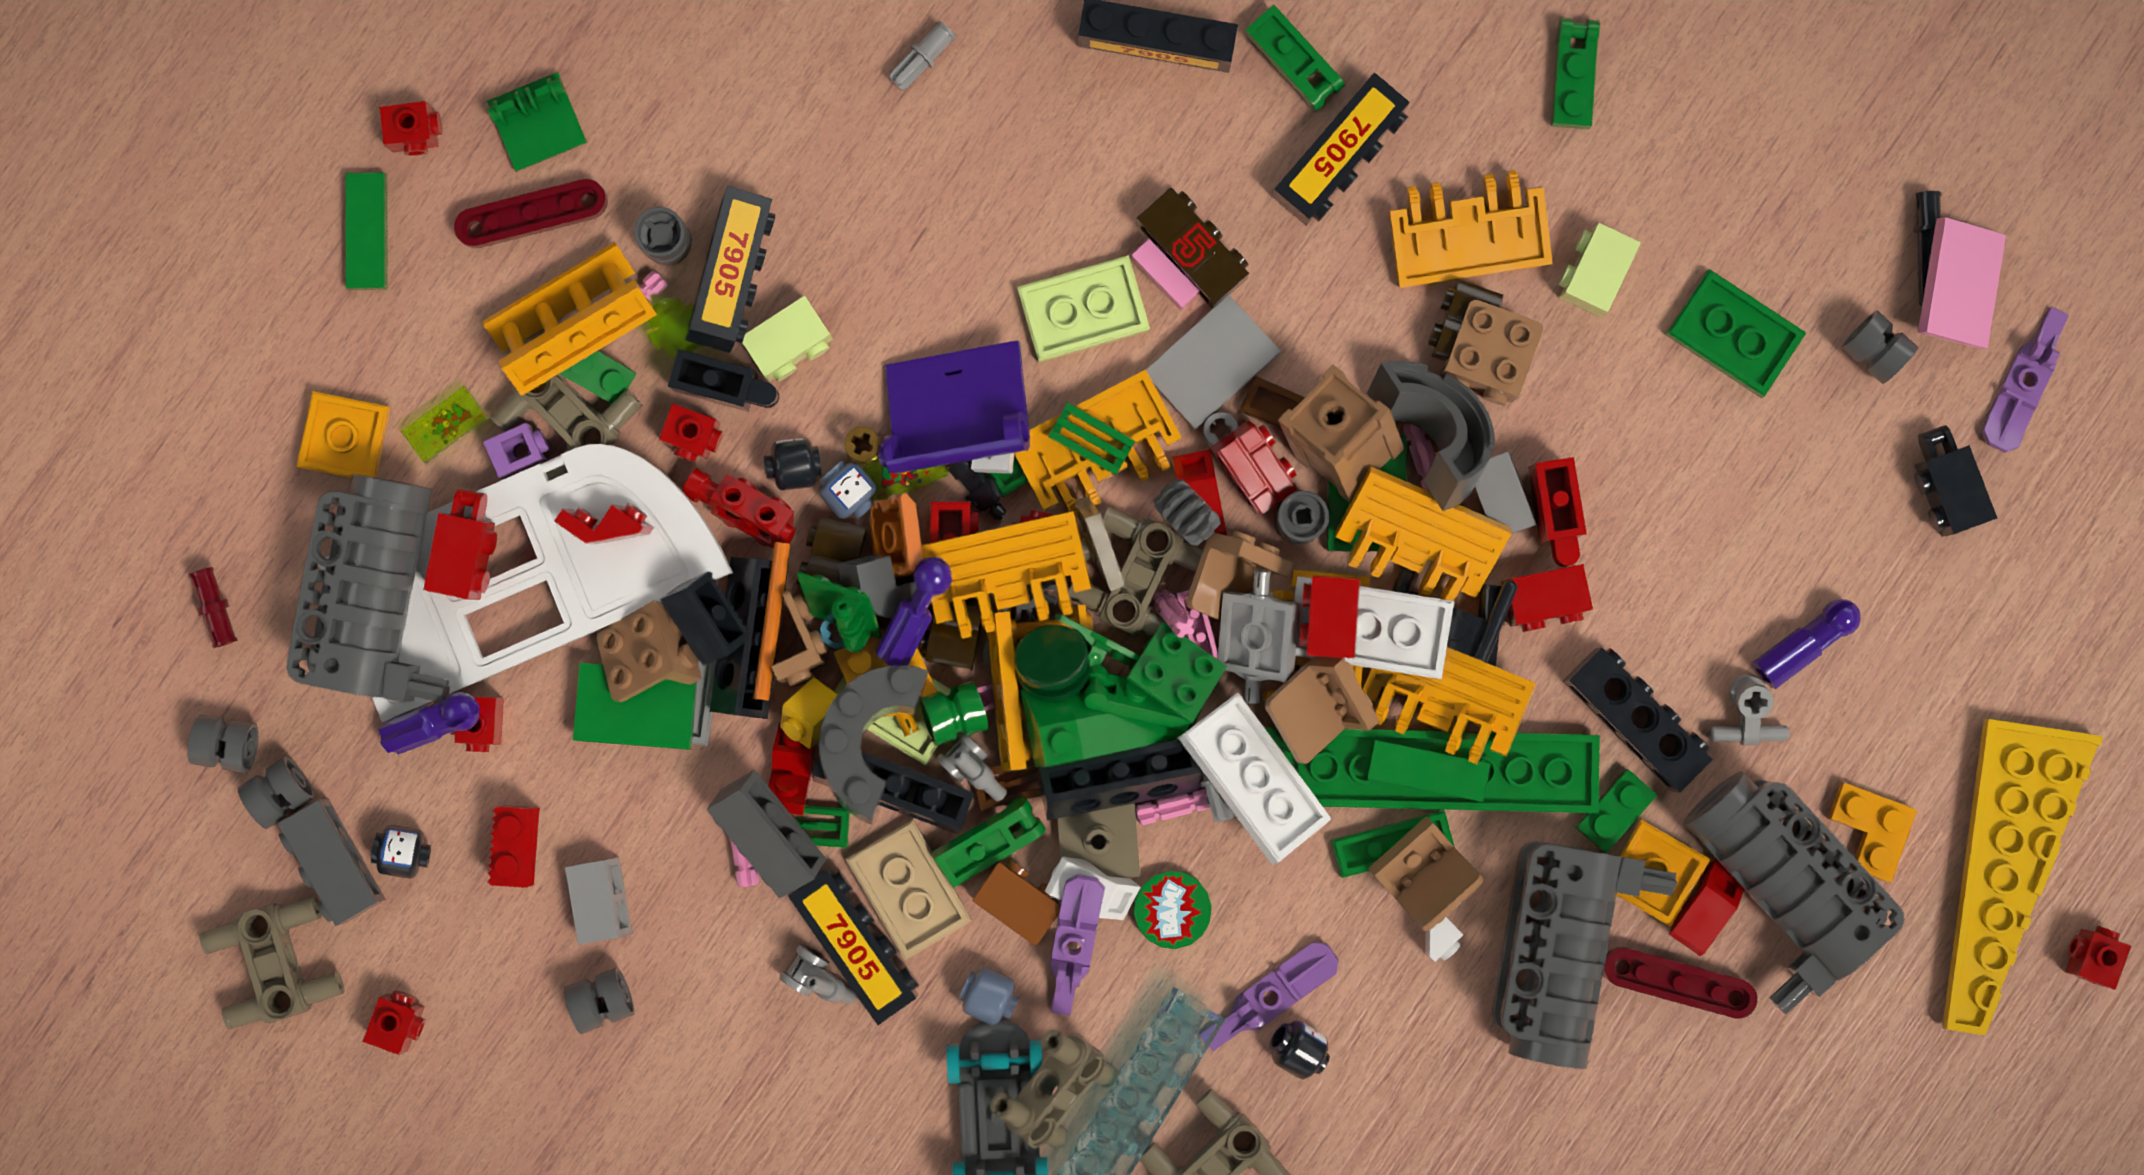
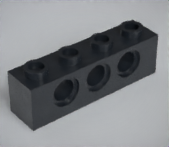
M731 557L729 566L733 573L728 575L725 598L730 599L729 605L734 606V612H737L738 618L742 619V625L747 626L746 631L751 632V638L728 656L716 660L709 712L768 719L774 672L772 674L769 700L754 699L753 696L772 561ZM788 564V566H787V573H786V580H785L784 592H785V589H786V581H787V574H788L789 564ZM783 597V602H782V609H781V616H780V624H779V631H778V638H777V645H776V653H775L774 665H775V662H776V655H777V647H778V640H779V633H780V625H781V618H782L784 597Z
M1595 648L1563 682L1671 792L1680 793L1713 760L1706 753L1709 746L1696 733L1691 732L1688 735L1678 725L1681 721L1679 715L1667 704L1661 707L1651 697L1654 693L1653 689L1639 676L1633 679L1623 669L1626 666V662L1613 649L1609 648L1605 651L1603 648ZM1611 678L1617 680L1621 686V693L1614 701L1608 699L1604 694V685ZM1638 706L1643 707L1648 713V722L1643 728H1637L1631 719L1633 710ZM1666 734L1671 735L1676 742L1675 751L1669 756L1663 755L1659 749V742Z
M1180 740L1047 767H1039V787L1047 821L1199 791L1202 777L1201 768Z
M861 751L863 761L872 774L886 782L879 806L959 835L974 795L973 792ZM819 755L812 773V780L829 787L823 774Z

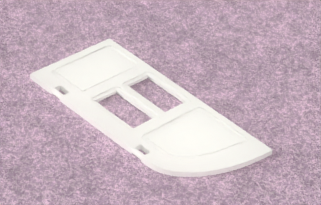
M604 444L584 445L476 491L487 494L484 521L493 522L496 527L516 517H521L537 556L535 560L491 578L484 594L481 593L480 600H467L423 590L438 513L450 514L453 502L426 514L423 538L400 648L399 662L420 666L419 674L449 680V694H452L601 630L654 600L661 602L660 599L678 585L707 571L712 572V578L714 579L722 578L733 572L718 541L700 512L683 491L660 469L635 453L616 446ZM565 464L568 473L549 481L546 472ZM627 503H630L647 515L644 521L654 528L648 535L596 545L585 544L555 523L554 520L562 508L576 511L578 507H581L598 519L595 524L598 526L612 504L625 507ZM465 506L464 517L471 518L473 507ZM318 564L320 570L326 569V566ZM547 581L564 623L483 658L466 615ZM372 697L382 722L433 702L432 700L414 697V701L410 702Z

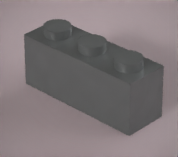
M755 770L723 787L707 808L715 823L725 831L737 846L739 852L747 858L760 874L764 883L774 891L778 898L814 880L826 861V857Z
M329 799L317 800L278 823L282 831L279 834L282 845L288 853H294L301 864V867L298 868L299 874L309 888L314 887L320 898V901H318L319 910L328 922L333 921L335 926L345 924L386 900Z

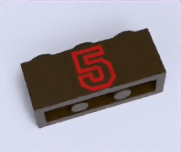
M1171 187L1136 218V226L1199 290V295L1213 309L1247 280L1249 272L1245 268L1249 264L1235 248L1229 251L1220 241L1223 235L1210 220L1207 219L1203 222L1194 213L1197 207L1185 192L1181 191L1177 194Z

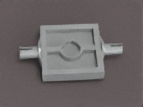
M1262 569L1254 570L1253 593L1246 594L1235 591L1223 593L1218 660L1227 666L1225 671L1234 672L1246 679L1244 701L1252 704L1260 703L1261 681L1270 679L1287 682L1294 675L1300 603L1280 600L1270 595L1269 581L1271 571Z

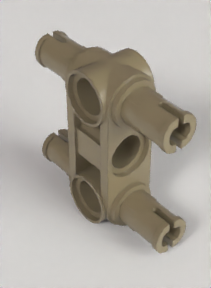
M558 374L547 381V387L541 393L536 394L531 390L521 396L517 389L513 387L512 391L514 393L490 415V418L498 427L506 432L529 409L536 410L567 442L566 446L568 448L563 452L565 453L586 445V434L593 428H597L601 433L602 439L600 444L613 446L621 433L619 429L643 405L630 391L625 390L603 413L597 412L565 380L564 376ZM565 464L546 472L550 480L568 473Z
M1109 506L1102 520L1105 529L1131 542L1129 545L1132 547L1131 552L1121 571L1125 586L1112 591L1110 589L1106 591L1091 584L1092 589L1074 592L1072 583L1069 589L1070 599L1081 605L1085 604L1086 607L1096 611V616L1099 617V620L1117 629H1121L1133 636L1135 634L1139 635L1141 632L1149 637H1153L1164 619L1151 612V607L1148 605L1167 565H1172L1174 562L1196 572L1203 550L1184 542V538L1177 531L1165 524L1143 517L1140 521ZM1152 531L1164 533L1168 539L1166 549L1161 552L1150 550L1146 545L1147 535ZM1119 601L1131 603L1135 609L1134 618L1125 623L1117 621L1112 612L1116 603Z
M316 897L286 906L272 903L237 914L232 919V923L200 933V943L205 954L237 945L242 948L255 991L254 998L222 1009V1016L227 1029L230 1030L260 1020L269 1024L307 1012L314 1003L344 994L343 980L338 972L305 981L302 978L291 942L289 929L322 918ZM258 915L264 917L268 923V930L264 936L259 935L254 929V921ZM280 990L286 992L291 999V1005L287 1011L282 1010L277 1005L276 997Z
M1052 1029L1047 1031L1041 1039L1042 1049L1050 1054V1056L1018 1096L1014 1099L1005 1093H999L993 1097L990 1104L991 1112L996 1117L1004 1120L1010 1131L1019 1135L1033 1148L1040 1147L1045 1143L1054 1149L1063 1148L1069 1140V1132L1061 1125L1094 1082L1108 1088L1114 1085L1118 1079V1070L1106 1061L1100 1050L1092 1046L1080 1034L1072 1033L1065 1036ZM1058 1086L1056 1092L1053 1094L1055 1087Z
M1213 1089L1208 1090L1195 1104L1218 1129L1217 1135L1183 1167H1177L1155 1142L1150 1144L1138 1156V1159L1152 1175H1240L1245 1169L1252 1167L1259 1175H1291L1270 1152V1142L1244 1114L1240 1112L1235 1114ZM1240 1131H1249L1254 1135V1143L1248 1149L1241 1150L1233 1145V1139Z

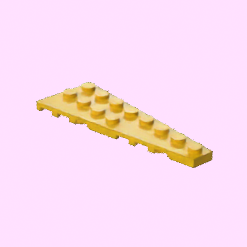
M1984 719L1942 1023L1943 1029L1986 1035L2002 996L2001 988L2010 966H2013L2018 955L2016 954L2024 931L2029 928L2032 920L2030 919L2038 896H2041L2062 845L2060 840L2069 818L2074 815L2077 804H2075L2084 781L2088 780L2091 769H2089L2098 746L2102 745L2103 736Z

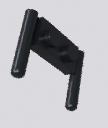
M1402 566L1392 591L1418 595L1416 592L1409 591L1416 572ZM1512 580L1503 582L1487 621L1453 607L1447 647L1487 663L1517 592V583Z

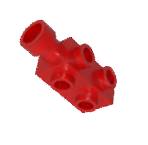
M696 468L689 475L683 486V493L695 503L701 501L710 506L711 514L721 519L726 526L741 530L755 538L762 546H769L774 549L775 542L789 544L794 537L796 528L793 526L794 511L791 510V507L778 497L772 496L770 498L762 494L753 483L744 478L736 479L726 474L721 483L717 484L711 480V475ZM729 511L738 517L731 518L727 516V512ZM763 530L771 536H762L760 531Z

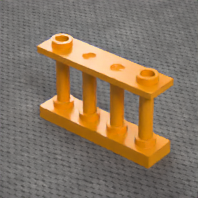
M613 242L482 321L483 326L502 352L510 348L511 353L498 360V362L521 396L657 315L635 279L627 284L624 280L635 274V271L616 242ZM611 288L612 293L592 304L591 299ZM577 308L579 313L558 324V319ZM544 329V334L527 344L524 343V339Z
M1086 605L1072 606L1073 613L1068 614L1069 619L1093 631L1092 617L1090 613H1086ZM1010 611L993 613L996 631L988 632L987 637L1001 771L1026 769V760H1029L1030 756L1033 755L1030 740L1027 737H1023L1021 721H1025L1026 718L1022 698H1019L1017 682H1019L1015 665L1013 643H1017L1018 639H1022L1027 633L1041 626H1069L1058 620L1016 623L1015 620H1011Z

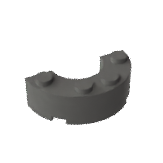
M1389 361L1381 363L1367 391L1368 396L1375 403L1379 400L1389 408L1394 421L1415 425L1427 432L1437 443L1439 452L1424 479V483L1442 511L1457 506L1470 495L1490 460L1491 451L1495 443L1493 424L1486 408L1467 386L1448 373L1443 378L1427 371L1428 365L1416 362Z
M897 665L869 671L857 677L843 688L835 697L825 715L820 733V758L827 784L835 798L847 811L870 825L884 793L886 782L872 774L864 763L861 753L862 737L869 726L883 715L897 712L914 714L927 681L928 670Z

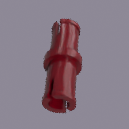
M209 567L190 573L188 577L191 579L200 606L196 609L198 616H203L212 641V647L218 648L236 642L238 639L235 636L226 608L230 607L228 600H223L213 572L214 569Z

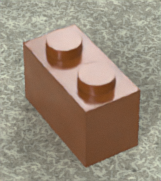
M1011 859L1007 865L999 861L972 901L1031 944L1037 946L1059 915L1061 903L1058 902V898L1049 895L1045 891L1047 884L1042 882L1037 887L1027 880L1026 877L1029 872Z

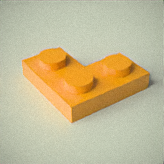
M1840 782L1827 819L1862 831L1863 835L1855 854L1856 860L1872 877L1892 883L1917 809Z

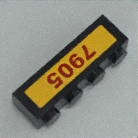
M1084 0L1078 33V47L1229 73L1238 24L1102 0Z
M1374 72L1275 187L1271 197L1305 226L1313 218L1320 222L1334 205L1329 201L1338 189L1345 193L1359 176L1354 171L1363 160L1369 164L1384 147L1379 141L1389 130L1394 135L1405 123L1409 116L1404 112L1410 102Z
M731 186L726 187L719 207L685 341L731 353L735 342H743L748 325V320L742 319L744 307H752L757 290V285L751 283L754 270L761 271L767 249L760 248L763 235L770 236L776 214L769 212L772 202L771 198Z
M828 867L815 876L814 880L801 886L788 895V897L878 1026L914 1001L919 995L915 988L920 985L907 966L903 969L898 966L893 958L897 951L887 936L883 934L878 937L870 924L875 920L864 903L860 902L856 905L848 894L853 888L840 870L834 873Z

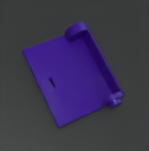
M1018 340L886 364L892 435L885 436L884 443L879 446V458L884 468L888 467L892 474L1029 450L1030 433L1021 346Z

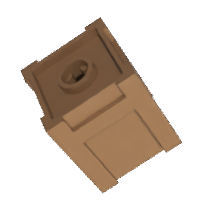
M1332 364L1322 375L1323 380L1292 411L1288 409L1278 421L1295 458L1305 467L1309 465L1336 486L1340 496L1350 503L1369 467L1372 466L1380 470L1390 458L1394 460L1404 450V446L1390 409L1379 400L1375 403L1346 379L1344 372Z

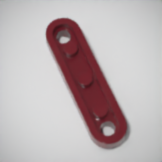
M581 179L465 209L455 219L454 232L459 241L464 245L479 249L596 219L605 212L608 205V197L606 191L598 182L591 179ZM586 195L595 196V202L590 207H584L582 204L583 198ZM476 223L482 224V232L477 236H472L470 232L471 227Z
M1626 947L1613 948L1606 954L1603 975L1610 983L1618 987L1735 1019L1749 1016L1757 1006L1758 998L1754 987L1742 979ZM1624 959L1627 962V970L1624 973L1618 974L1615 970V964L1618 960ZM1737 990L1740 994V1000L1737 1004L1731 1005L1728 1000L1729 994Z

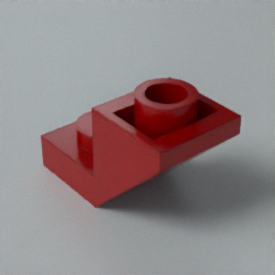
M1211 450L1173 456L1176 478L1184 480L1219 516L1220 525L1214 530V533L1227 536Z
M627 503L625 507L612 504L598 526L595 525L598 519L581 507H578L576 511L562 508L554 520L555 523L585 544L596 545L648 535L654 528L644 521L647 515L630 503Z
M779 723L772 749V772L768 787L790 814L803 816L810 788L815 745L809 749L801 742L792 740L780 728L781 723Z
M1717 859L1707 866L1698 892L1685 902L1669 932L1670 936L1700 957L1705 954L1736 912L1744 893L1742 886Z

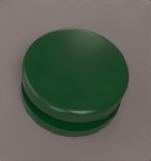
M1062 625L1041 626L1027 633L1017 645L1015 665L1018 679L1024 691L1033 698L1046 702L1063 701L1079 693L1088 682L1090 674L1088 650L1084 639L1075 630Z

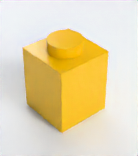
M813 677L783 704L780 728L784 730L789 738L799 741L811 749L820 741V733L825 715L838 694Z

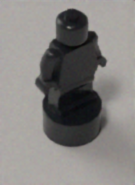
M972 460L953 463L947 467L955 480L959 479L970 492L965 498L967 501H971L974 507L980 511H986L990 508L989 513L994 520H1002L1006 517L1004 515L1007 512L1001 503H997L1001 500L1002 494L997 489L995 477H991L988 480L982 472H974L971 469Z

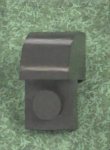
M871 554L838 564L842 587L848 588L852 586L864 591L869 596L875 616L892 618L899 602L911 600L917 588L914 575L895 580L890 556Z

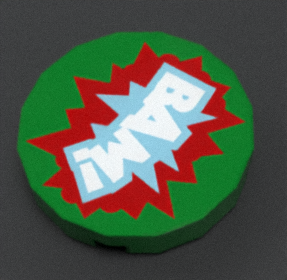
M1171 870L1156 874L1144 882L1135 897L1134 915L1138 929L1146 939L1161 948L1170 949L1189 946L1202 937L1210 923L1212 910L1208 892L1198 879L1185 872Z

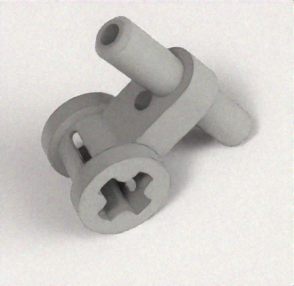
M1744 674L1737 677L1730 686L1729 694L1731 700L1740 711L1739 726H1712L1709 730L1710 740L1712 742H1740L1741 745H1758L1759 741H1787L1790 731L1786 725L1761 726V718L1770 713L1774 704L1773 696L1764 683L1752 674Z
M961 732L958 735L960 740L945 755L940 753L936 760L960 783L966 778L976 789H983L995 801L1002 800L1006 796L1007 791L993 778V771L983 762L988 754L970 736Z
M799 944L795 950L798 955L788 971H783L779 977L782 982L803 995L809 996L813 992L820 998L832 1003L841 1001L851 1004L857 997L852 988L846 987L840 979L826 970L829 961L825 957L802 944Z

